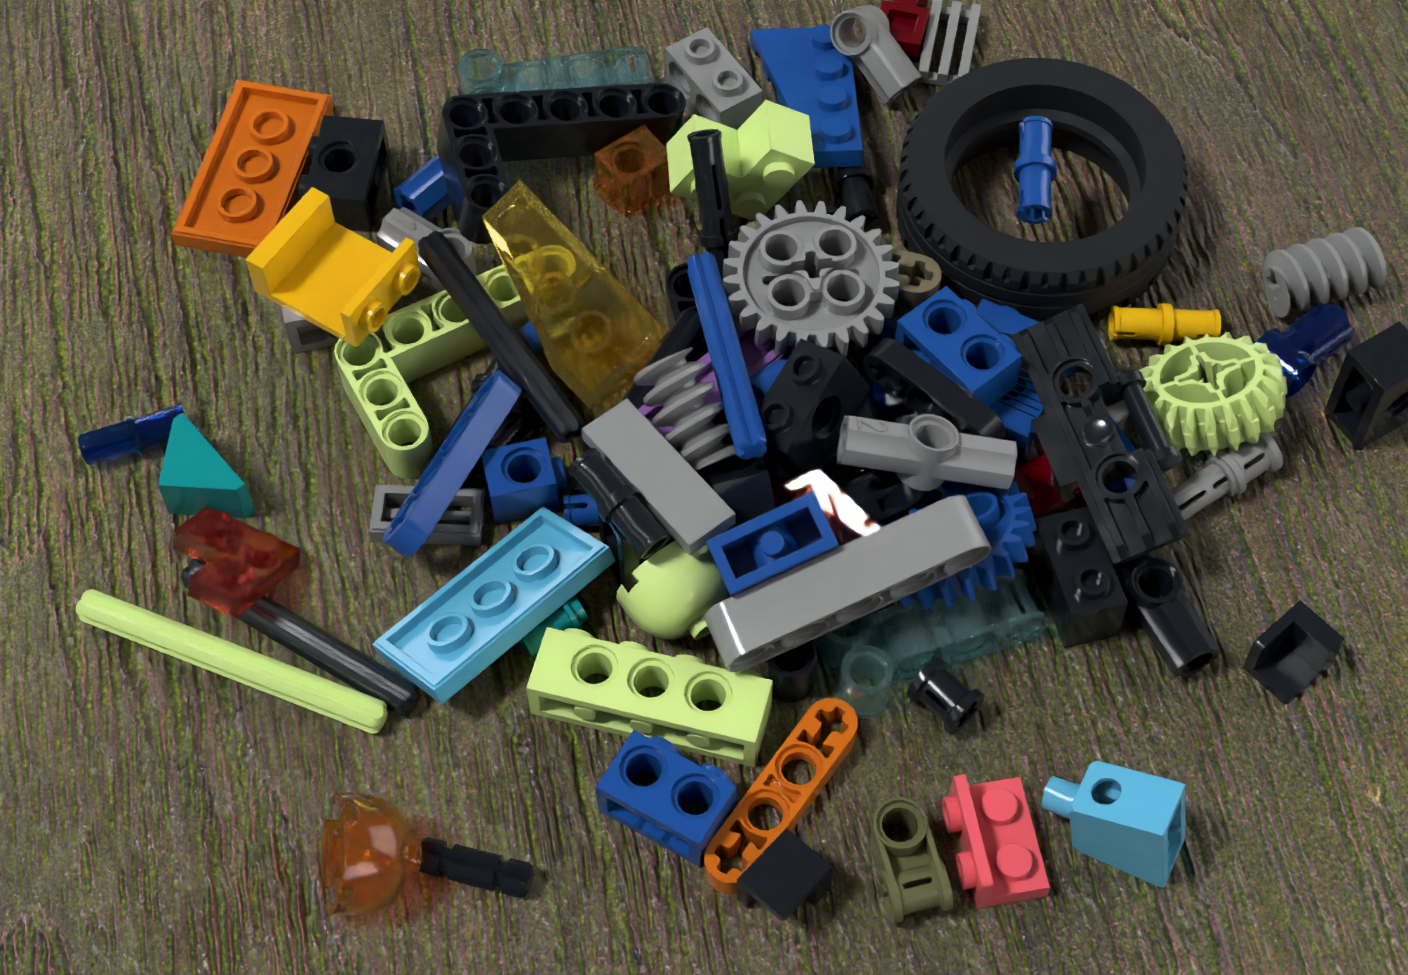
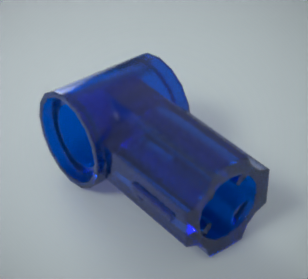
M1320 302L1282 332L1277 328H1273L1263 334L1254 344L1266 343L1269 353L1278 356V361L1282 365L1283 376L1286 377L1288 393L1285 395V399H1288L1306 385L1314 375L1317 366L1351 341L1355 330L1350 325L1348 314L1335 303L1329 305Z

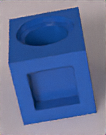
M546 437L484 450L481 458L495 526L528 519L541 507H545L553 513L560 512L558 491L567 489L566 476L561 456L550 457ZM523 478L535 479L528 483L517 482L518 480Z

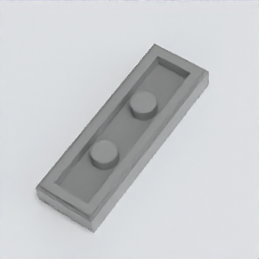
M625 399L582 428L584 442L590 448H596L601 453L602 458L613 468L625 484L633 483L641 492L639 500L689 556L706 545L707 540L720 535L735 524V512L628 399Z

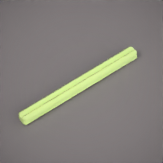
M86 590L76 605V613L79 615V619L85 623L368 733H378L387 719L389 712L387 704L380 699L97 590Z

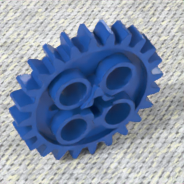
M944 480L938 488L927 491L925 496L914 506L873 523L874 525L853 532L854 539L856 540L951 496L964 495L992 548L991 552L975 565L899 599V603L902 609H906L916 599H919L923 610H928L933 605L935 599L943 598L947 608L953 606L956 595L963 594L970 601L976 600V588L983 586L994 591L997 589L994 579L997 575L1013 577L1015 571L1012 563L1027 562L1028 556L1025 548L1035 546L1036 543L1033 531L1037 530L1031 506L1029 505L1026 493L1019 492L1015 481L1011 483L1008 490Z

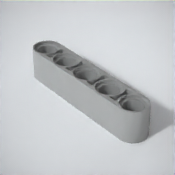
M964 495L951 496L721 601L705 613L704 620L726 670L738 672L763 663L965 570L983 560L991 552L992 548L967 498Z

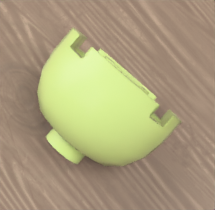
M676 540L656 552L632 572L638 583L629 593L621 585L616 595V599L624 611L640 629L657 638L671 640L682 638L688 634H691L695 640H699L710 634L704 620L705 613L714 605L730 598L729 591L708 545H704L689 556Z

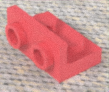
M965 774L953 776L949 797L942 798L943 817L948 833L957 832L962 849V852L956 853L958 878L963 890L972 889L976 909L1047 897L1050 885L1021 778L1015 777L968 785Z

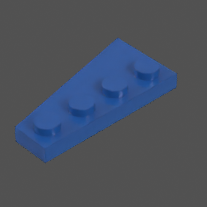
M820 25L813 28L750 30V46L755 56H760L762 70L768 82L772 81L777 90L779 105L809 115L815 165L812 168L862 166L863 146L852 58L840 53L834 47L830 39L831 26Z

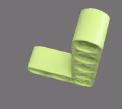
M556 245L541 247L475 276L514 329L522 327L543 313L545 305L555 298L564 299L578 289L575 258L568 249ZM446 290L388 314L380 329L374 333H369L357 348L341 339L335 345L334 354L344 390L388 469L402 479L421 477L420 468L434 452L427 419L406 383L488 347ZM391 402V403H389V404H387V405L380 406V404H382V403ZM415 442L412 445L400 446L403 443Z

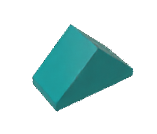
M183 413L175 417L172 422L158 482L159 490L169 514L246 519L255 513L245 483Z

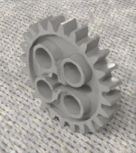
M799 200L795 206V213L788 214L780 204L775 205L773 220H770L761 213L756 214L755 229L742 225L740 227L739 241H730L728 258L723 261V286L726 297H728L731 315H739V330L743 332L756 327L755 344L759 346L770 338L775 340L774 354L778 356L788 345L796 347L800 338L826 349L834 347L843 356H847L849 340L862 348L866 347L869 332L880 335L883 330L884 318H892L900 282L897 281L899 263L891 261L893 246L880 245L882 231L878 228L865 233L866 217L863 215L851 222L845 220L846 207L844 206L837 209L834 215L826 214L824 201H819L814 212H807L805 205ZM776 258H778V259H784L785 261H778V260H775V259H776ZM840 298V299H846V300H848V301H847V302H843V301H838V300H835V299ZM782 303H790V304H793V305H795V306H783V305H781V304H782Z

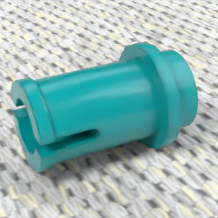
M573 596L518 642L532 659L537 656L536 654L539 651L547 627L561 631L568 628L582 630L581 624L588 620V616L580 602Z

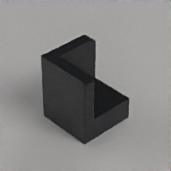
M1300 600L1253 642L1243 669L1280 702L1290 704L1332 666L1345 638Z
M786 828L737 879V900L747 908L756 899L779 920H787L805 899L815 906L831 889L833 866Z

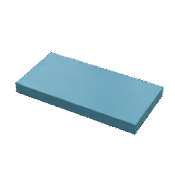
M541 507L378 638L372 645L382 660L439 703L443 704L616 560L609 546L547 508Z

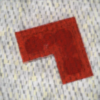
M207 506L174 530L173 549L206 563V565L189 577L187 596L235 618L299 566L300 548L280 540L272 533L260 531L232 518L223 511L214 510Z

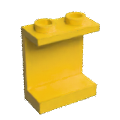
M313 187L245 259L255 292L356 348L369 333H374L380 329L386 320L388 311L402 295L406 296L413 291L421 275L416 245L413 240L406 237L393 253L336 223L329 196Z

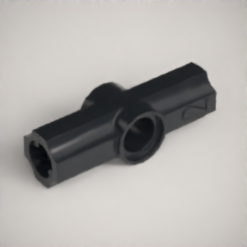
M1156 550L1116 567L1113 564L1128 602L1125 612L1126 618L1133 625L1144 629L1174 677L1184 676L1186 678L1202 671L1206 665L1218 657L1220 648L1183 593V578L1173 563L1161 559ZM1143 590H1153L1159 593L1162 597H1150L1143 592Z

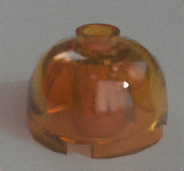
M335 792L330 799L329 805L341 806L337 820L325 819L321 849L322 889H329L334 885L336 903H324L325 911L330 916L374 914L390 906L401 895L406 886L408 874H418L421 865V842L418 837H410L407 819L392 803L376 795L359 792Z

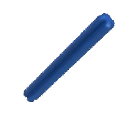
M707 251L701 255L693 253L687 259V273L721 400L724 405L735 452L743 460H748L751 457L761 458L767 451L765 444L767 439L716 258Z

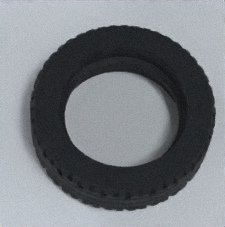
M1022 58L992 63L964 74L935 93V96L923 105V108L918 111L914 121L910 124L901 151L896 201V218L898 219L897 225L901 234V241L907 251L928 256L938 263L941 269L940 290L947 286L961 300L966 299L970 301L976 308L982 299H986L1000 306L1012 307L1021 315L1042 322L1083 303L1090 320L1096 321L1109 315L1111 306L1126 307L1133 303L1136 298L1141 297L1147 291V288L1155 283L1166 267L1167 260H1169L1175 244L1187 197L1188 169L1185 163V154L1172 126L1155 105L1131 85L1107 72L1081 63L1051 58ZM1029 116H1043L1050 119L1053 123L1051 147L1073 152L1103 169L1121 189L1127 200L1128 210L1126 215L1113 226L1083 239L1066 242L1030 241L1007 235L980 221L957 198L951 188V181L953 175L972 159L998 148L1020 145L1019 123Z

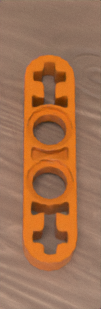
M825 698L815 702L808 709L711 839L704 852V870L708 883L715 890L724 894H737V879L786 828L792 832L851 751L857 739L858 717L854 708L846 701L838 698ZM834 719L841 721V733L837 731L831 732L823 742L821 753L815 747L821 736V722L829 725ZM804 760L813 766L816 773L814 778L808 783L793 784L784 778L781 771L790 761ZM762 804L771 805L780 811L783 818L776 828L760 830L750 823L748 819L750 811ZM742 835L749 842L742 854L743 871L732 868L727 874L722 873L721 859L719 857L731 859L741 847Z

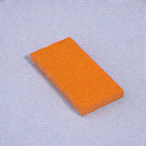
M237 79L171 233L175 245L247 258L295 206L298 199L300 178L302 175L308 174L311 166L309 162L310 140L313 135H319L324 115L331 116L334 108L332 95Z

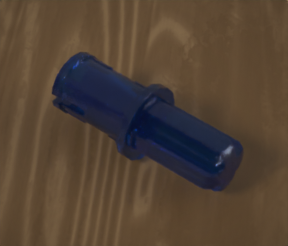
M181 402L133 418L132 413L126 414V421L81 434L78 437V445L84 461L88 465H93L138 451L141 456L145 455V448L168 442L173 419L181 413L184 414Z

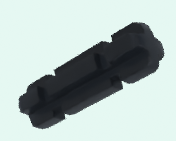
M431 837L423 838L420 842L415 857L416 868L419 872L437 877L444 872L448 874L447 879L492 891L495 890L496 886L503 888V894L519 898L526 897L531 888L534 871L533 866L529 862L509 858L506 863L501 861L502 855L459 844L449 848L446 847L447 841Z

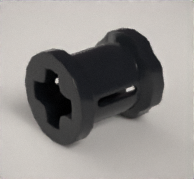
M937 657L927 664L915 677L907 690L906 696L913 703L921 701L944 721V730L953 735L973 718L981 707L985 695L978 689L969 690L947 671V662L941 657Z

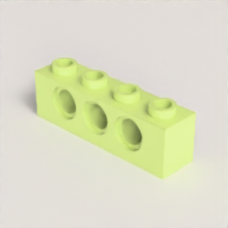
M547 627L526 691L530 714L629 737L632 731L635 730L648 738L652 736L662 737L680 750L755 767L772 708L773 680L763 678L759 673L751 669L729 672L723 668L707 665L703 660L692 655L680 654L672 657L651 652L647 647L636 642L623 641L617 644L595 639L593 635L581 629L568 628L561 631ZM595 673L604 674L609 677L599 684H590L583 681L587 676ZM647 687H659L665 691L657 697H645L639 694L641 690ZM703 700H714L721 704L718 709L713 711H703L695 705Z

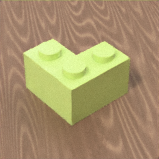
M765 100L738 130L693 114L666 144L670 193L698 202L691 150L687 136L692 132L705 129H718L721 131L732 214L755 221L756 214L761 213L764 215L815 165L809 115Z

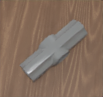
M933 414L917 416L909 425L850 415L844 416L837 448L838 464L896 472L897 477L904 484L920 491L936 489L944 480L1009 490L1014 478L1017 459L1015 441L958 433L956 427L950 421Z

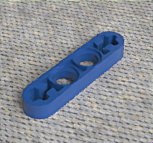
M502 371L494 372L476 392L386 529L383 542L403 557L408 558L413 555L426 541L517 401L522 390L521 386Z

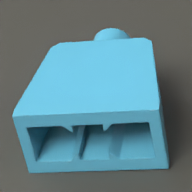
M1094 761L1090 763L1081 784L1052 775L1046 785L1041 808L1070 819L1072 846L1077 851L1164 889L1185 840V784L1113 764Z

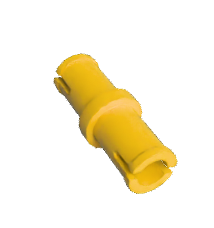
M1160 303L1157 308L1111 306L1108 316V336L1110 340H1155L1156 345L1165 346L1167 344L1171 345L1172 341H1184L1185 336L1192 340L1203 338L1206 332L1210 337H1218L1221 334V314L1218 309H1173L1172 304Z

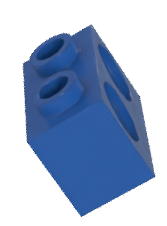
M947 286L897 320L896 341L986 406L990 407L1017 387L1023 355L1019 353L1016 344L1007 335L996 332L981 318L979 311L970 301L966 299L961 300ZM974 367H982V368H985L986 370H981V369H977V368H974Z
M635 730L632 731L595 787L598 811L699 867L704 862V852L709 842L737 806V786L732 783L731 778L720 768L708 763L699 766L681 756L679 749L668 740L659 736L648 738ZM641 773H650L659 778L654 784L649 786H637L630 782L633 777ZM691 801H702L710 806L709 810L699 815L688 814L681 808Z

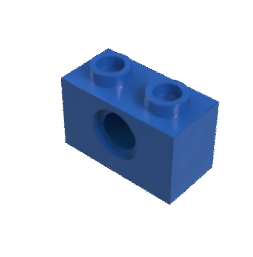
M814 491L706 541L731 597L839 547Z

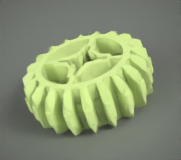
M1206 332L1203 338L1192 340L1185 336L1183 344L1179 346L1167 344L1165 345L1163 355L1155 354L1149 356V366L1139 370L1147 382L1143 389L1170 446H1176L1178 450L1186 447L1191 456L1196 455L1201 450H1210L1215 457L1218 449L1228 447L1238 452L1240 443L1244 441L1253 444L1258 443L1260 432L1268 433L1274 431V422L1283 417V409L1286 403L1285 395L1288 392L1282 365L1279 363L1276 354L1269 353L1266 343L1253 344L1249 335L1236 340L1232 338L1230 332L1224 333L1221 337H1210Z

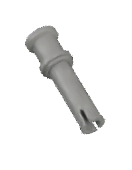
M1260 432L1258 443L1253 444L1244 441L1239 444L1238 452L1230 448L1227 451L1218 450L1215 457L1213 454H1210L1205 462L1204 469L1170 489L1185 521L1223 495L1226 497H1236L1246 490L1247 483L1262 473L1276 472L1282 468L1283 457L1277 443L1269 433Z

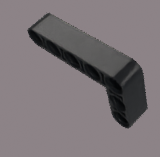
M646 83L452 96L442 106L437 137V151L455 220L461 235L468 241L476 244H489L501 238L511 198L503 162L666 150V144L679 131L686 107L684 95L676 87L666 83Z

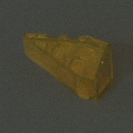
M519 180L482 216V219L504 267L515 285L524 305L523 308L540 339L552 370L589 409H592L634 381L633 378L646 366L668 332L545 204Z

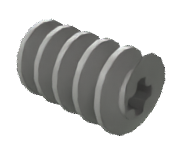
M1351 227L1343 233L1334 232L1324 239L1314 238L1305 244H1293L1286 250L1277 249L1267 254L1263 264V286L1271 310L1276 316L1284 318L1289 315L1291 305L1296 311L1304 312L1309 308L1310 300L1319 307L1327 304L1329 294L1333 299L1340 301L1347 297L1349 290L1355 295L1363 294L1366 292L1368 284L1371 288L1377 290L1385 282L1387 267L1383 253L1373 236L1362 227Z
M689 348L643 368L633 379L637 386H655L643 398L647 407L664 406L652 421L656 427L673 426V429L664 438L673 447L683 448L679 454L698 473L735 456L736 452L734 444H724L722 441L730 433L728 423L715 424L713 418L724 409L723 403H705L703 399L715 387L714 382H696L694 379L706 364L704 361L687 362L685 356L693 349Z

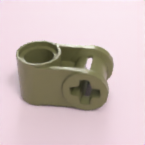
M895 797L884 801L876 809L869 843L879 877L882 899L891 923L902 922L906 914L939 907L943 912L952 910L953 894L948 873L941 857L938 855L924 810L914 800L905 797ZM890 825H901L911 831L913 838L906 842H896L889 839L883 830Z

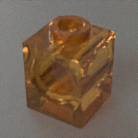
M645 125L594 153L596 174L593 177L594 188L603 202L606 204L613 203L625 218L670 192L667 149Z

